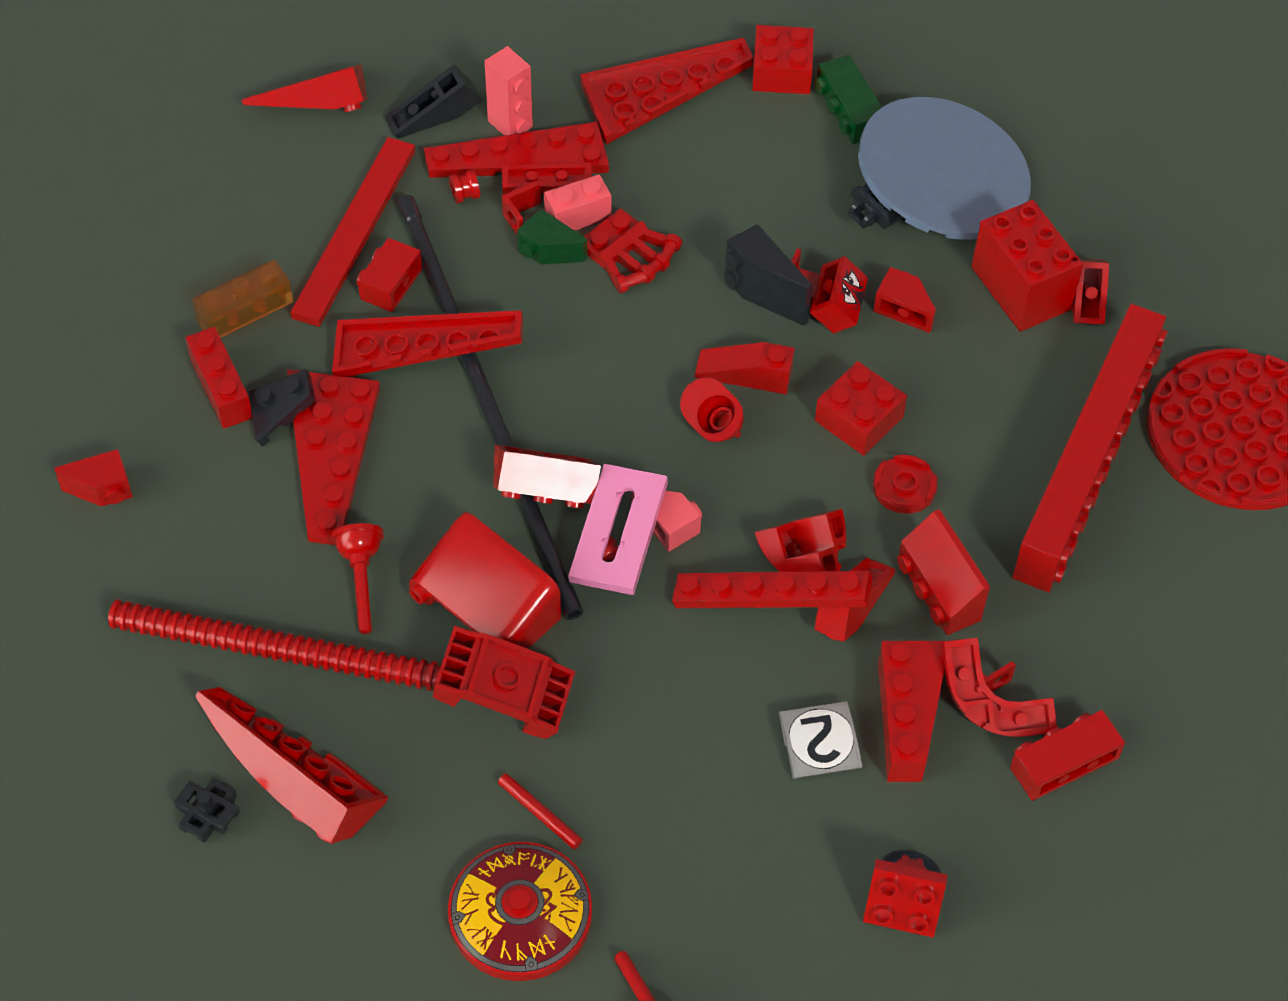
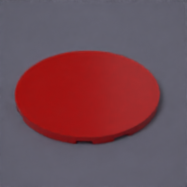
M1226 348L1201 352L1177 363L1174 369L1168 372L1164 378L1162 377L1157 384L1147 413L1149 440L1153 451L1166 471L1194 494L1219 505L1242 510H1269L1287 506L1288 362L1269 354L1265 357L1248 353L1247 349Z

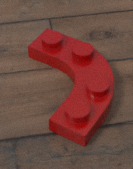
M978 638L941 641L949 692L958 709L972 723L991 733L1011 737L1046 734L1057 727L1054 698L1006 701L996 696L989 689L982 673Z

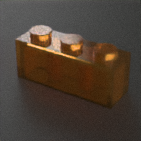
M273 259L192 298L196 320L202 330L216 327L221 338L293 303L289 278L276 260Z

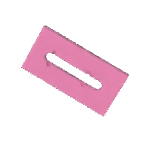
M604 464L568 575L569 582L634 595L668 485L667 476ZM627 491H632L635 497L632 501L615 559L612 562L603 561V556L622 495Z

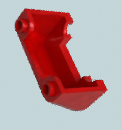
M468 512L463 513L453 522L409 580V594L418 604L422 605L425 603L430 606L437 601L472 631L487 633L527 649L561 619L560 590L555 581L507 541Z

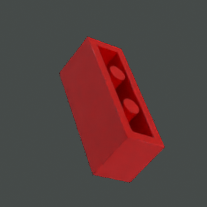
M216 327L185 337L190 360L222 428L225 429L252 419L249 396Z
M1103 710L1092 715L1085 713L1075 719L1072 725L1063 729L1056 727L1050 730L1041 740L1034 743L1027 741L1021 744L1014 751L1010 769L1030 799L1034 801L1119 759L1125 741Z

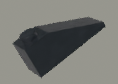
M452 65L385 115V118L394 135L399 139L457 119L482 100L471 80L455 65Z

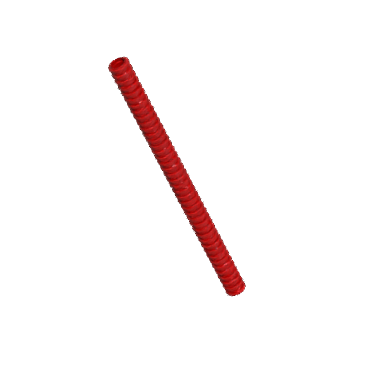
M116 599L112 603L108 614V623L112 629H117L119 626L122 631H127L129 628L132 633H137L139 630L140 634L147 635L150 633L152 637L160 635L161 638L167 639L170 636V639L173 641H177L180 638V641L183 643H187L190 640L193 645H197L200 642L201 646L207 647L210 644L213 649H217L220 646L221 650L227 651L231 648V651L234 653L241 650V653L244 655H248L251 652L254 657H258L261 654L262 658L268 659L271 656L274 661L282 658V662L285 663L292 660V663L295 665H299L302 662L305 667H309L312 664L315 669H319L322 666L323 670L329 671L332 668L335 673H340L343 670L346 675H350L353 672L356 677H360L363 674L366 679H370L373 676L376 681H381L382 678L385 679L386 683H391L393 680L395 684L401 685L404 682L407 687H412L414 684L417 689H422L423 686L426 687L427 691L433 690L441 668L437 661H432L429 664L426 659H422L419 662L416 657H411L409 660L406 655H401L399 658L397 654L391 653L387 655L385 651H380L378 654L375 649H370L368 652L365 647L356 649V646L350 645L346 647L344 643H339L337 646L334 641H329L327 644L324 639L315 641L314 637L305 639L303 635L295 637L293 633H288L286 636L283 631H278L277 633L273 629L264 631V628L258 627L254 629L252 625H247L245 628L242 623H237L235 626L232 621L224 623L222 619L214 621L211 617L204 619L201 615H197L194 618L191 613H187L184 616L181 611H176L174 614L173 610L166 609L163 611L161 607H156L153 610V607L150 605H146L143 608V605L140 603H136L133 606L132 602L126 601L123 604V601L120 599Z

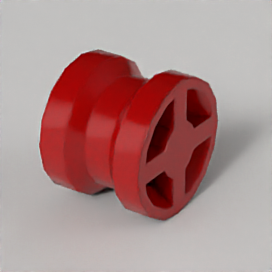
M473 169L466 170L463 175H449V184L456 204L463 203L466 198H480V188Z

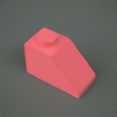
M631 491V505H632V501H633V499H634V497H635V496H634L635 494H634L632 491ZM665 491L653 534L668 552L700 533L702 518L700 508L695 502H689L682 493Z

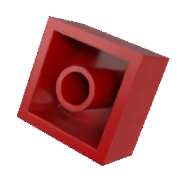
M756 25L752 91L810 94L814 28Z
M857 361L817 399L815 422L864 456L904 417L907 395Z

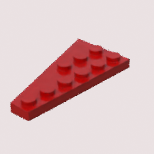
M287 369V376L299 371ZM308 372L312 379L315 401L307 409L299 412L293 420L307 536L309 542L334 545L331 540V533L347 523L380 392V381Z

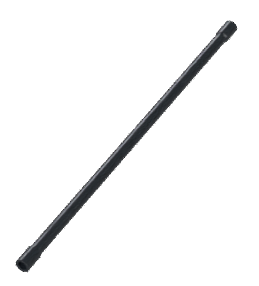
M405 195L398 200L397 204L405 224L409 227L417 249L421 251V260L443 314H459L458 307L422 222V215L415 198L412 195ZM476 352L460 355L496 444L514 447ZM521 494L519 502L549 576L559 587L563 615L566 620L577 619L584 611L574 587L569 582L539 505L536 501H533V495Z

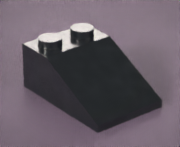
M756 224L728 239L724 274L727 286L731 290H735L742 299L800 325L807 324L812 284L764 230Z

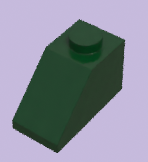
M540 209L517 230L518 250L526 258H532L541 265L584 262L587 259V239L543 209Z

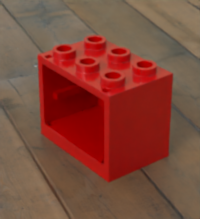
M1030 200L981 220L971 268L1019 332L1072 310L1083 262L1036 202Z

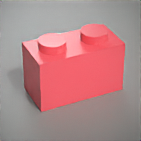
M600 174L544 192L545 211L574 231L603 222L611 216L612 195Z

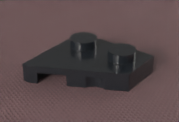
M306 369L248 391L257 442L261 446L269 443L270 439L267 436L281 424L284 427L288 426L299 412L307 409L315 401L311 375Z

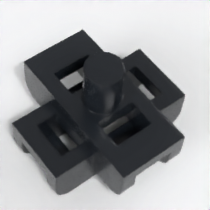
M867 183L862 187L857 186L853 188L850 195L856 202L851 206L848 214L863 229L872 226L876 222L883 229H886L900 221L902 217L893 209L889 211L886 207L882 208L878 204L880 201L872 193Z
M212 778L206 788L189 780L174 800L175 807L180 812L186 814L179 823L180 830L197 836L198 840L206 842L214 830L225 834L228 830V824L233 817H237L240 813L239 807L234 804L237 798L236 790ZM220 791L221 793L225 794V796L222 797L216 793ZM196 796L197 798L193 804H189L192 797ZM216 806H218V809H217V810L215 811V813L211 816V813L214 811V809L216 808ZM199 820L200 822L204 823V825L201 826L197 824L196 821Z

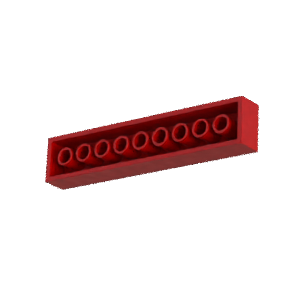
M1132 303L1130 304L1021 543L1012 579L1048 593L1054 581L1061 583L1067 568L1069 557L1072 558L1076 549L1080 532L1083 533L1087 524L1090 509L1094 508L1098 499L1101 484H1104L1112 459L1115 460L1121 445L1120 441L1126 435L1130 426L1131 416L1139 406L1142 398L1140 394H1142L1143 389L1146 390L1152 375L1150 371H1152L1153 367H1156L1162 352L1160 348H1162L1168 330L1163 329L1167 316Z

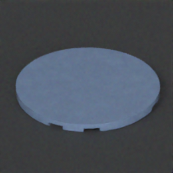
M910 97L891 102L875 112L867 122L860 137L859 166L872 193L889 211L893 209L906 218V223L928 233L931 230L945 234V238L975 240L978 237L981 220L1028 202L1031 190V177L1021 150L1012 138L995 122L978 111L960 103L934 97Z

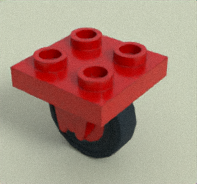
M912 850L892 851L885 855L882 860L876 859L863 922L934 938L948 875L941 873L940 868L931 858Z

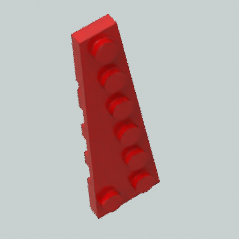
M598 122L424 148L429 178L449 177L451 174L463 175L466 170L470 169L474 170L476 176H495L498 172H502V165L591 162L592 173H609V163Z
M522 310L337 320L332 373L336 376H356L521 344L524 319Z

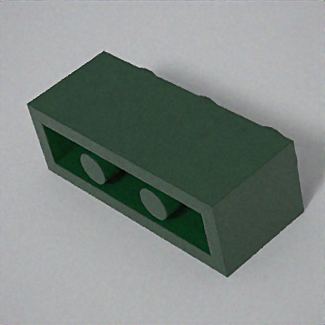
M850 55L818 64L817 77L814 79L817 92L824 96L829 112L835 114L844 135L847 134L852 144L860 143V137L867 122L875 112L882 108L881 104Z

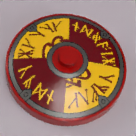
M531 842L501 844L473 858L456 878L448 902L449 926L453 940L461 954L480 971L503 980H535L563 968L583 947L592 922L591 893L586 879L579 868L561 852L548 846Z

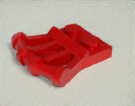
M621 208L584 236L587 239V256L607 271L620 294L627 292L629 287L641 283H650L655 279L656 273L668 269L673 254L679 251L683 244L682 239L675 234L664 235L649 230L643 221L638 222ZM643 242L661 247L663 249L661 253H656ZM633 250L649 264H640L628 253ZM615 263H620L633 274L627 276L620 274Z

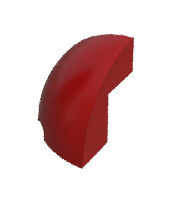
M842 508L755 532L761 550L779 572L840 571L842 567L837 558L838 551L846 547V526Z

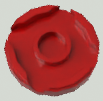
M913 455L893 456V459L884 460L879 464L874 473L873 491L876 499L885 508L896 513H916L928 507L935 498L937 476L930 469L931 466L926 461Z

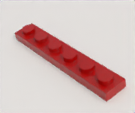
M870 571L678 573L672 602L676 608L868 607L873 578Z

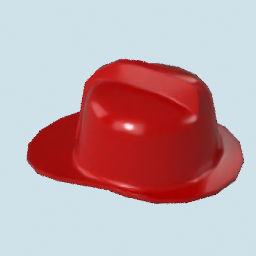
M704 377L694 380L686 387L680 401L681 413L703 438L709 442H721L741 436L740 430L744 422L743 407L739 400L722 383L713 378Z

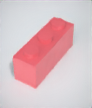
M507 46L485 60L488 122L504 136L525 133L533 127L531 66Z

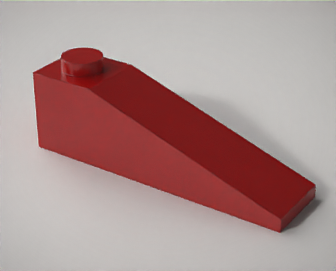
M358 64L241 100L243 105L316 109H339L343 107L345 112L362 108L360 102L367 100L362 65Z

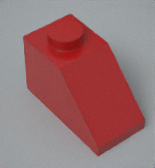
M1079 258L1083 262V268L1072 306L1073 323L1105 324L1109 262L1104 259Z
M890 267L876 292L873 312L931 333L936 309L919 277Z
M118 449L54 467L61 491L98 506L118 504L123 500L133 497Z

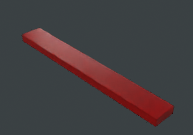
M387 137L290 312L291 319L317 327L321 326L416 152L414 144Z

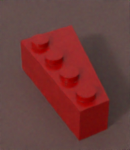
M882 641L878 668L887 782H922L945 669L941 641Z

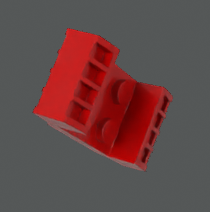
M454 626L434 686L433 698L453 707L462 698L524 721L523 733L547 739L558 733L575 671L554 662L548 656L487 633H476Z

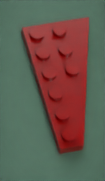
M739 38L580 74V83L595 120L598 122L604 142L607 145L753 66V55L745 38Z

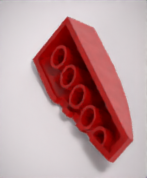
M216 687L197 692L196 699L236 758L262 787L291 812L293 818L308 825L321 840L333 844L352 838L386 804L389 798L387 795L331 753L323 757L310 749L313 744L311 741L302 736L296 739L282 732L283 724L274 719L255 716L256 708L223 688Z

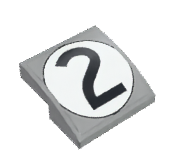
M847 701L779 712L784 745L787 746L792 779L862 768L856 733Z

